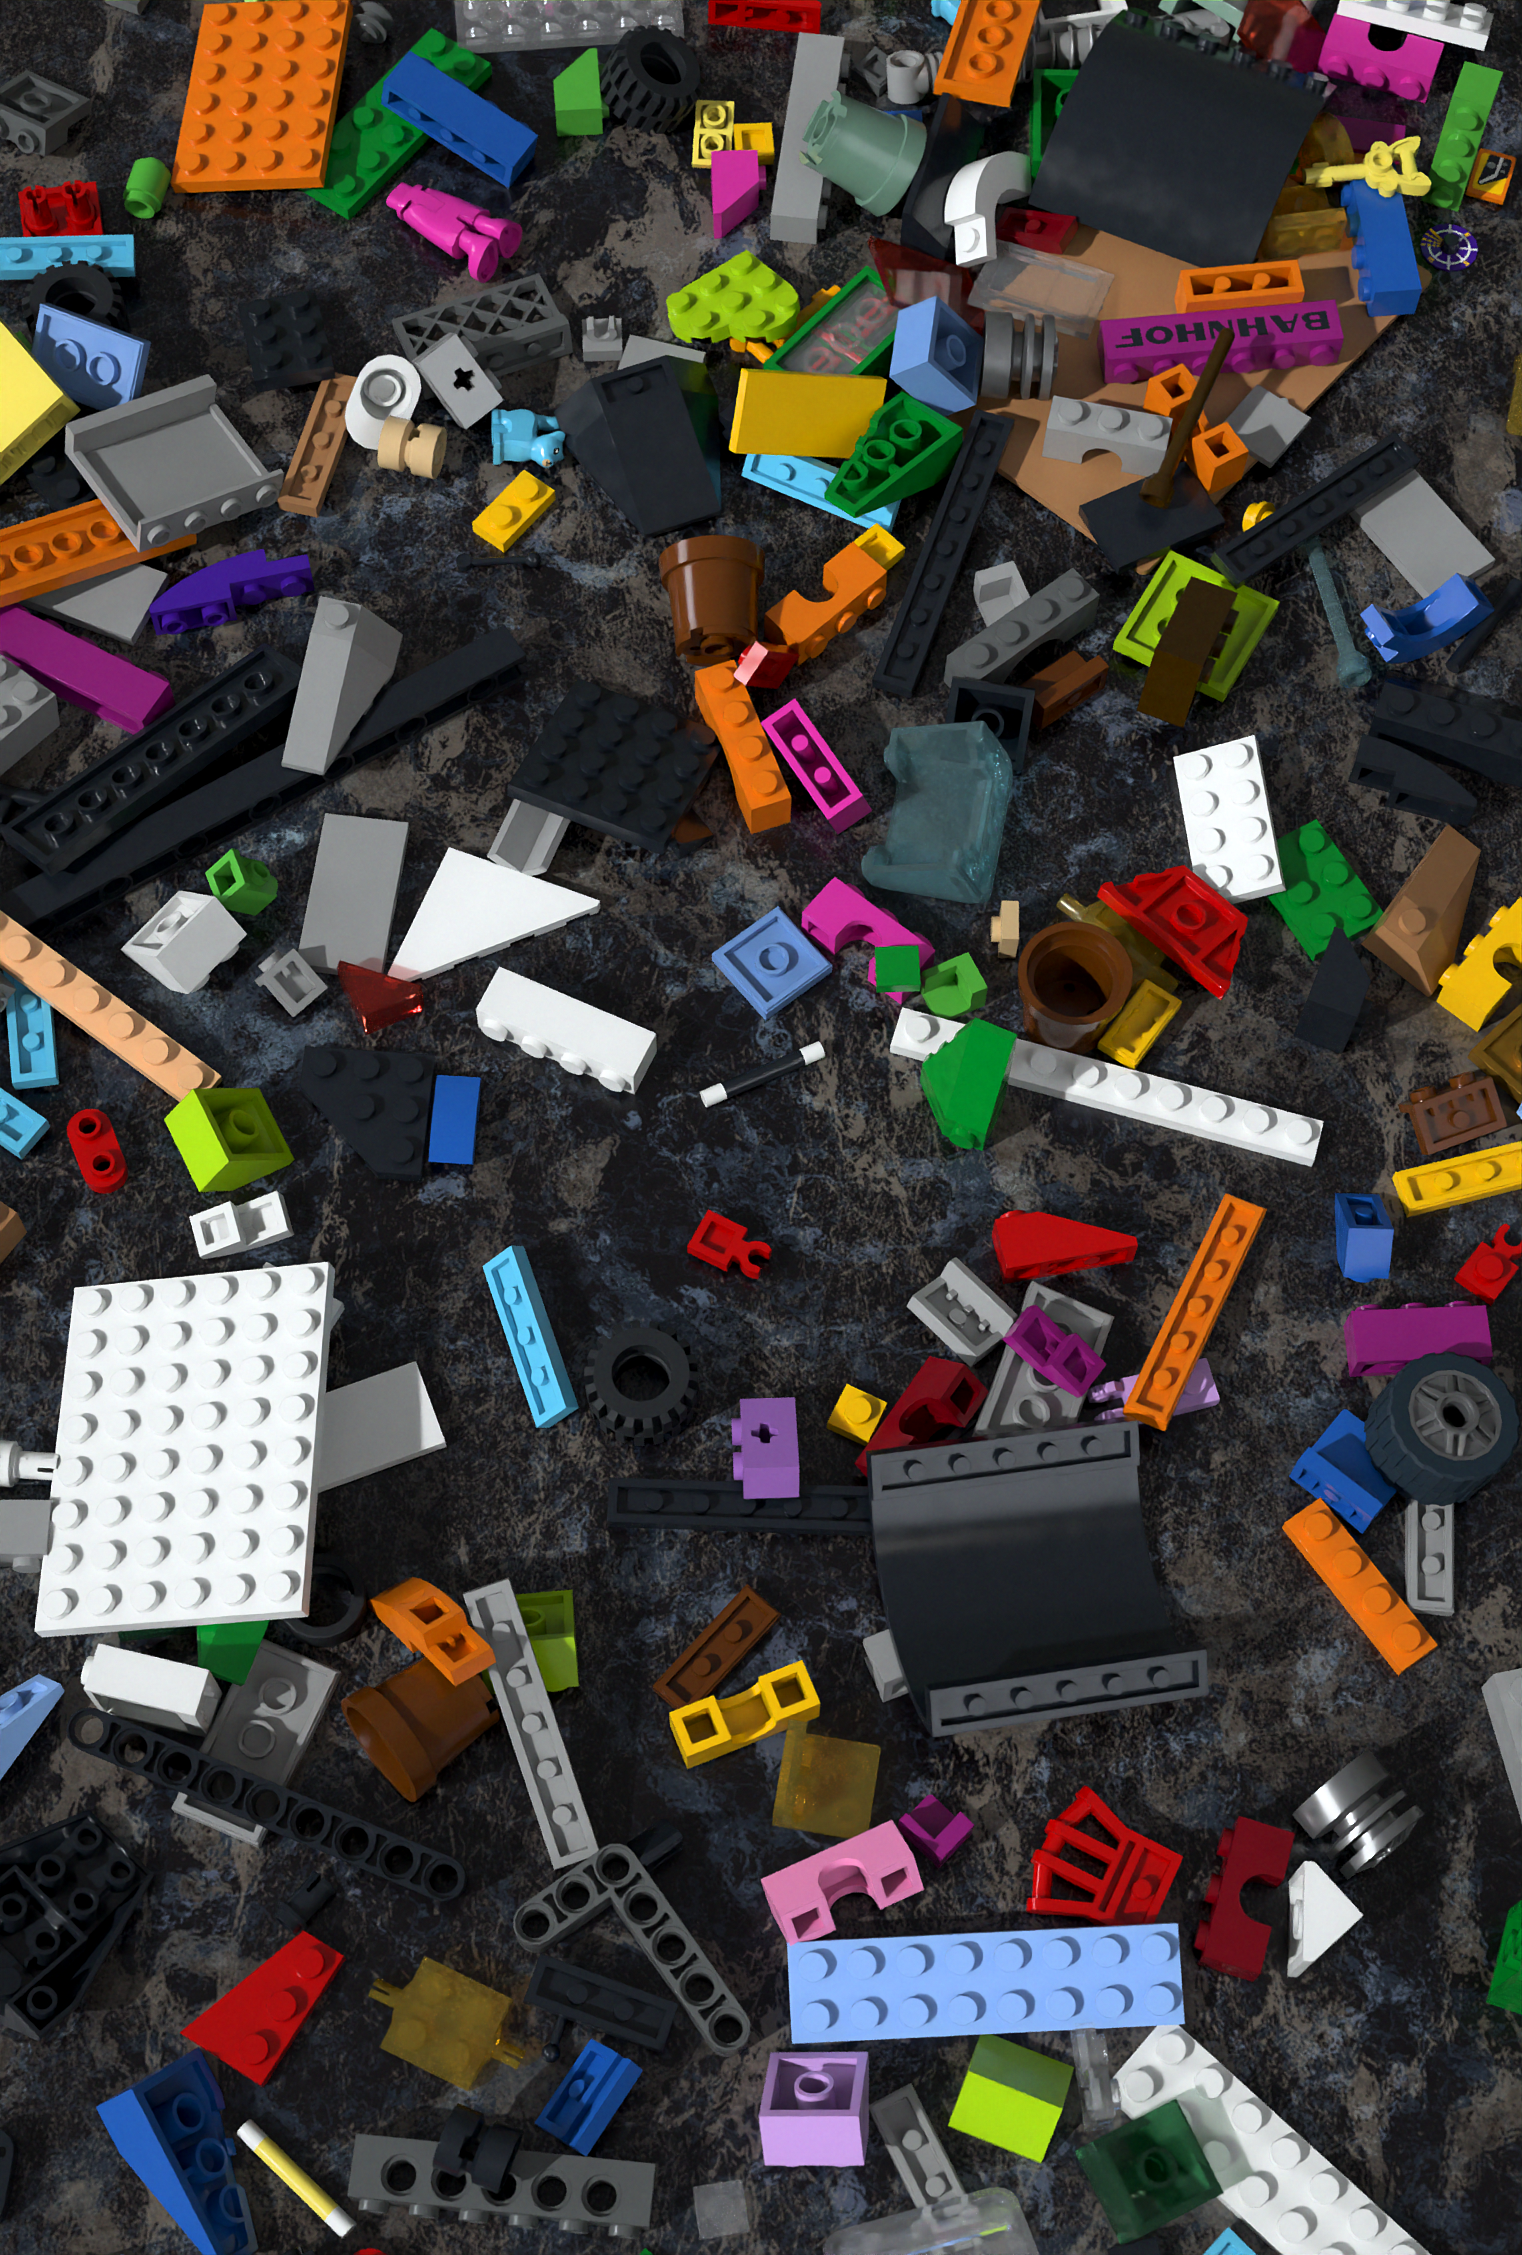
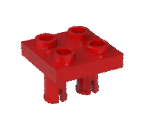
M74 180L75 184L71 185L70 181H66L62 186L50 188L35 185V190L28 186L23 191L18 192L23 237L104 235L99 191L96 181L83 183L80 180Z

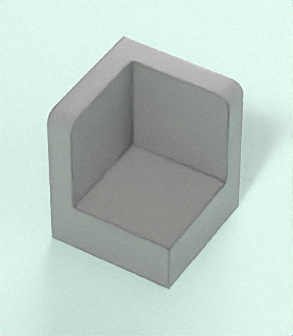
M1014 561L975 572L972 595L987 627L1030 598Z

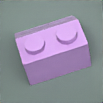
M771 2052L759 2112L765 2165H784L788 2167L799 2165H834L837 2167L864 2165L869 2135L868 2052Z

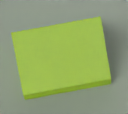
M980 2034L948 2126L1041 2164L1062 2112L1074 2067L995 2035Z

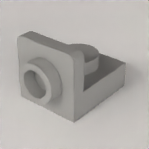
M294 948L284 955L278 950L272 953L258 966L263 973L254 980L259 987L265 985L292 1017L301 1012L328 988Z

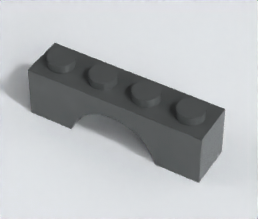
M1071 568L948 654L944 682L951 688L952 676L1004 684L1015 666L1036 647L1052 639H1060L1065 643L1095 622L1100 595L1074 568Z

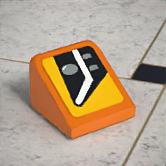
M1481 148L1478 152L1465 195L1503 205L1516 164V158Z

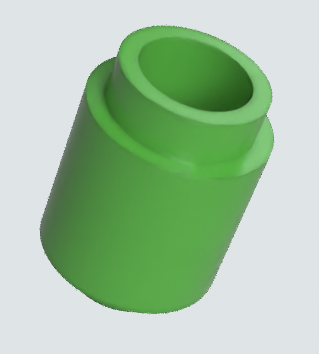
M152 157L138 159L134 162L123 193L124 206L132 215L148 219L152 218L161 209L171 180V173L163 162Z

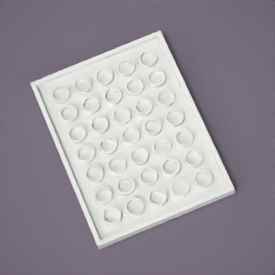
M329 1262L74 1288L55 1454H59L57 1469H53L50 1500H52L53 1505L48 1553L43 1555L34 1629L41 1637L309 1616L335 1269Z

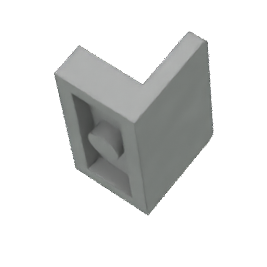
M514 799L487 857L498 865L529 876L544 873L547 871L571 820Z

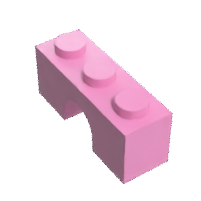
M893 1820L760 1879L771 1912L790 1946L797 1942L813 1941L835 1931L836 1928L830 1909L837 1899L846 1894L855 1892L866 1893L875 1900L880 1909H883L924 1890L914 1855Z

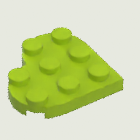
M748 250L734 256L729 261L685 286L679 292L669 295L666 299L670 327L676 337L687 343H692V338L702 339L711 337L712 343H717L729 337L746 343V337H766V342H772L786 336L797 326L796 317L801 310L799 296L795 289Z

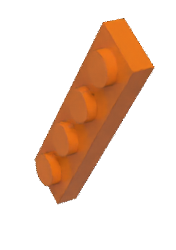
M1321 1497L1284 1523L1282 1529L1398 1676L1435 1650L1438 1644Z

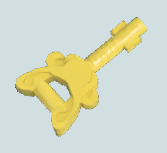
M1418 136L1396 141L1390 146L1381 141L1374 142L1370 152H1367L1363 164L1329 166L1328 162L1313 163L1312 168H1304L1302 172L1304 185L1315 184L1316 188L1330 187L1332 182L1364 179L1372 189L1378 188L1379 194L1383 197H1392L1395 195V192L1413 196H1424L1428 193L1432 184L1425 174L1417 170L1415 157L1421 139ZM1393 161H1399L1402 175H1399L1392 167Z

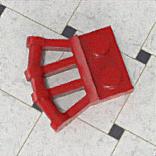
M1083 1786L1075 1794L1077 1799L1055 1820L1049 1819L1044 1830L1047 1834L1041 1850H1035L1030 1860L1034 1865L1032 1898H1027L1026 1911L1039 1915L1054 1914L1084 1917L1091 1923L1100 1926L1154 1923L1184 1856L1127 1828L1092 1789ZM1089 1814H1092L1118 1841L1116 1849H1113L1074 1828ZM1065 1843L1107 1863L1108 1867L1102 1880L1061 1860L1059 1855ZM1052 1874H1056L1095 1894L1092 1902L1051 1899Z

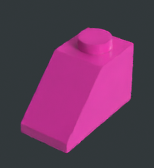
M757 150L711 151L714 239L723 238L759 206V190H766V166H758Z

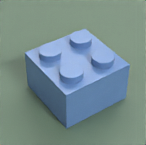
M936 295L898 311L889 377L914 399L944 417L964 410L977 403L985 339Z

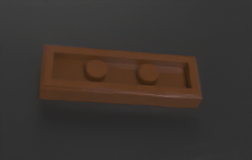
M746 1584L654 1683L653 1690L675 1710L710 1697L779 1622L782 1614Z

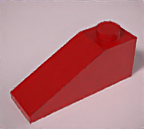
M708 0V24L820 34L821 2L817 0Z
M1024 1210L1007 1212L1001 1215L1000 1218L995 1219L992 1231V1240L1003 1284L1131 1262L1138 1247L1135 1236L1039 1211L1027 1214Z

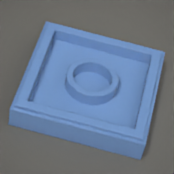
M779 906L712 953L714 964L765 1021L832 973L831 963Z

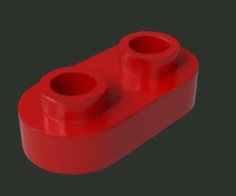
M97 1109L79 1111L70 1119L67 1126V1135L83 1178L88 1187L93 1191L103 1194L112 1193L121 1188L128 1177V1167L109 1118L102 1111ZM89 1124L96 1125L93 1132L88 1134L82 1132L85 1126ZM101 1162L110 1163L109 1168L105 1171L96 1170L97 1165Z

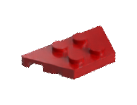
M1185 865L1168 868L1158 874L1150 872L1137 875L1133 882L1114 886L1111 881L1100 886L1097 894L1099 899L1219 1000L1226 996L1231 984L1232 972L1241 948L1240 944L1246 930L1248 917Z

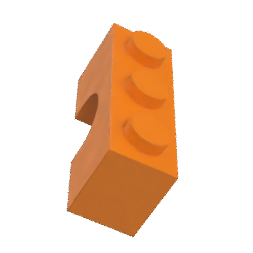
M1183 363L1148 380L1143 405L1146 413L1173 418L1168 440L1169 444L1197 384V381ZM1203 410L1181 460L1186 461L1209 496L1242 479L1249 450L1227 421L1212 428Z
M851 542L824 565L822 588L832 598L825 602H811L803 598L796 590H793L765 613L764 636L772 643L788 645L800 654L795 662L797 666L801 665L809 657H817L826 648L829 640L838 633H846L855 624L858 616L868 608L870 610L875 609L886 596L887 571L858 545Z

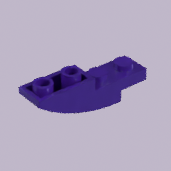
M264 549L219 561L199 570L167 590L149 606L156 636L179 634L185 630L203 626H220L228 621L237 620L235 610L237 605H254L268 599L283 596L295 597L304 592L315 590L308 555L267 562Z

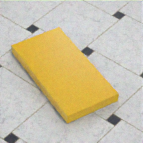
M741 368L729 450L739 454L850 458L855 451V443L860 435L864 436L870 427V419L875 411L883 406L887 379L880 376Z

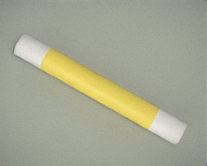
M251 2119L240 2127L236 2135L342 2239L354 2229L357 2223Z

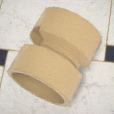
M388 416L380 434L377 455L378 465L381 468L403 472L408 467L413 475L436 479L441 471L446 452L447 431L445 427L422 423L417 428L412 420Z

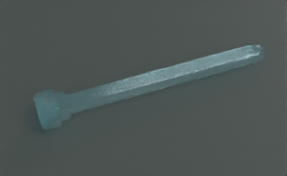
M1317 535L1305 543L1304 546L1340 654L1338 665L1336 666L1337 676L1342 687H1359L1371 679L1372 671L1368 659L1355 649L1319 536Z

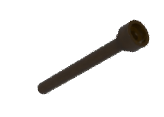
M1224 328L1220 331L1158 472L1153 473L1151 478L1145 479L1139 492V498L1153 507L1167 509L1175 494L1173 489L1175 483L1172 478L1235 339V333L1230 328Z

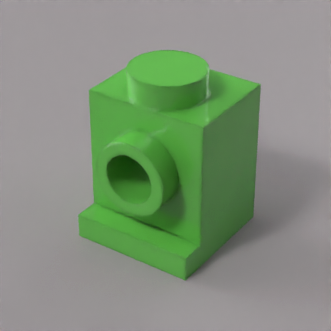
M231 848L205 872L214 897L227 910L256 916L277 897V880L274 876L270 875L265 863L241 857L238 849Z

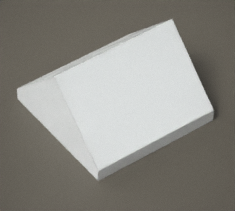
M1304 1861L1289 1879L1288 1977H1298L1363 1916L1325 1872L1312 1861Z

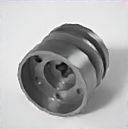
M986 311L983 326V338L985 340L980 371V397L1006 399L1011 380L1019 381L1021 397L1023 400H1028L1032 381L1037 382L1038 400L1048 401L1052 384L1057 375L1059 338L1055 329V316L1050 314L1043 315L1041 333L1035 332L1034 314L1028 313L1023 331L1020 332L1015 331L1012 312Z
M1366 1750L1345 1766L1293 1813L1295 1819L1312 1839L1321 1837L1331 1830L1337 1833L1339 1838L1326 1854L1330 1860L1335 1859L1347 1848L1355 1854L1340 1869V1872L1347 1880L1358 1872L1370 1867L1374 1868L1409 1838V1834L1416 1822L1424 1815L1417 1805L1411 1807L1400 1817L1395 1814L1393 1809L1408 1796L1403 1789L1385 1799L1377 1793L1388 1779L1390 1773L1370 1750Z

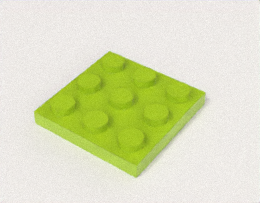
M1170 550L1116 637L1113 650L1150 667L1155 648L1191 576L1237 592L1238 595L1233 609L1240 613L1231 635L1224 633V635L1228 636L1222 655L1220 659L1213 658L1216 660V664L1208 684L1202 683L1199 690L1223 702L1276 614L1280 602L1245 585L1235 590L1224 575Z

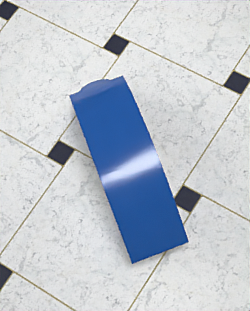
M1456 573L1431 595L1410 607L1400 610H1389L1371 604L1360 616L1368 626L1365 629L1366 635L1375 645L1386 663L1398 664L1422 658L1449 645L1477 626L1495 609L1474 579Z

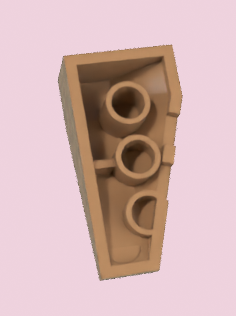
M1447 825L1442 830L1362 942L1365 948L1427 997L1433 994L1439 985L1438 981L1454 961L1481 853L1479 848L1450 825Z

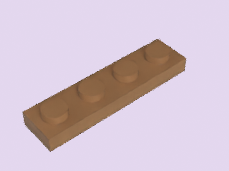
M335 373L336 378L321 381L277 499L279 509L318 518L349 434L344 416L348 400L358 377Z

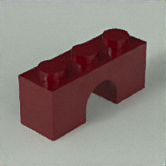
M929 1356L854 1464L867 1477L866 1451L927 1443L935 1432L950 1425L965 1428L989 1391L965 1364Z
M1241 1816L1236 1819L1231 1829L1223 1828L1216 1855L1224 1857L1220 1875L1211 1874L1204 1900L1212 1903L1208 1922L1200 1919L1192 1948L1200 1950L1197 1961L1198 1965L1252 1982L1261 1974L1272 1926L1256 1922L1245 1914L1240 1904V1890L1243 1886L1251 1883H1259L1273 1888H1277L1285 1877L1295 1833Z

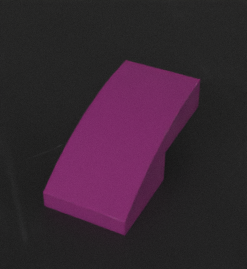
M1036 1304L1027 1307L1002 1338L1006 1344L1034 1369L1077 1398L1085 1394L1107 1365L1077 1333L1066 1336Z

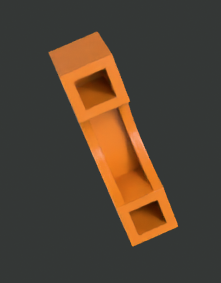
M733 659L695 671V698L707 727L715 732L722 745L732 774L738 804L750 833L754 834L790 822L791 795L747 689L743 683L733 676L738 669Z

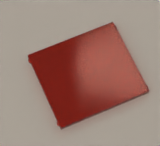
M1249 0L1236 32L1245 46L1257 53L1256 57L1271 61V59L1284 60L1293 65L1292 70L1303 74L1317 71L1322 47L1327 36L1301 0Z
M874 236L869 237L867 244L891 306L904 309L937 295L979 335L983 336L985 312L966 268Z

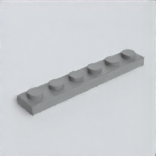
M508 1577L464 1592L463 1596L474 1630L492 1647L496 1663L487 1669L554 1870L587 1859L599 1851L600 1848L510 1578Z

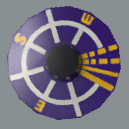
M1439 224L1430 228L1423 235L1420 244L1421 253L1425 260L1435 268L1447 272L1460 271L1469 267L1475 261L1478 252L1477 242L1472 234L1464 228L1453 224Z

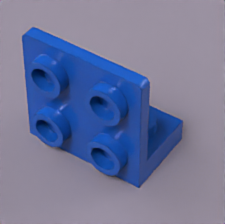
M1344 1409L1313 1447H1308L1298 1459L1289 1477L1317 1499L1321 1497L1332 1511L1363 1534L1397 1490L1392 1486L1389 1487L1383 1481L1384 1478L1375 1470L1371 1463L1370 1454L1365 1446V1423L1350 1411Z

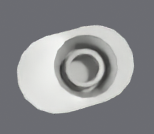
M389 354L378 356L369 361L360 372L348 400L344 417L347 431L353 440L364 448L378 450L381 430L388 416L391 415L410 420L421 391L420 376L413 364L403 357Z

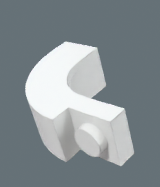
M1013 151L1002 152L967 164L955 175L947 193L945 223L955 226L956 265L968 268L997 259L995 234L996 204H1004L1031 195L1030 156Z

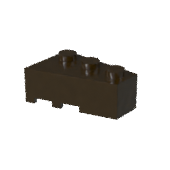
M1191 576L1155 648L1136 711L1181 728L1184 727L1202 683L1208 684L1216 664V660L1213 658L1220 659L1228 639V636L1224 635V633L1231 635L1240 613L1233 609L1238 595L1237 592Z

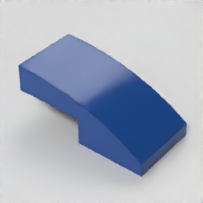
M437 1075L428 1162L474 1165L482 1078Z

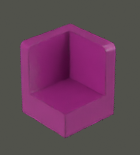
M927 1795L910 1814L905 1813L901 1817L897 1829L939 1869L972 1834L974 1824L961 1811L955 1817L933 1795Z

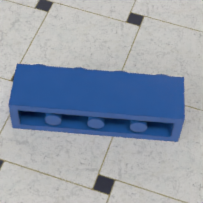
M410 50L383 83L381 99L383 106L507 188L513 184L534 157L538 135L527 124L514 120L502 112L495 103L484 100L470 91L462 81L452 79L437 69L430 60L420 58Z
M1392 163V167L1397 172L1395 163ZM1364 179L1347 180L1344 183H1340L1338 190L1339 204L1341 207H1346L1347 212L1345 217L1346 237L1352 238L1353 241L1351 252L1352 267L1354 270L1358 269L1360 275L1358 297L1361 302L1365 301L1368 317L1415 314L1422 286L1402 193L1395 192V195L1392 197H1383L1379 194L1378 188L1372 189Z

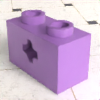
M795 1397L740 1399V1418H731L732 1446L741 1445V1452L733 1453L734 1480H743L744 1499L799 1497V1453Z

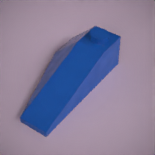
M198 2047L130 2085L96 2106V2109L118 2152L203 2255H250L259 2247L245 2189L237 2184L231 2162V2157L236 2155L233 2138L226 2139L220 2111L226 2107L222 2091Z

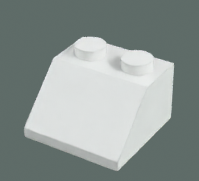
M179 890L121 950L127 957L168 989L189 994L199 990L207 983L210 978L209 973L219 962L230 959L239 949L238 943L247 933L216 897Z

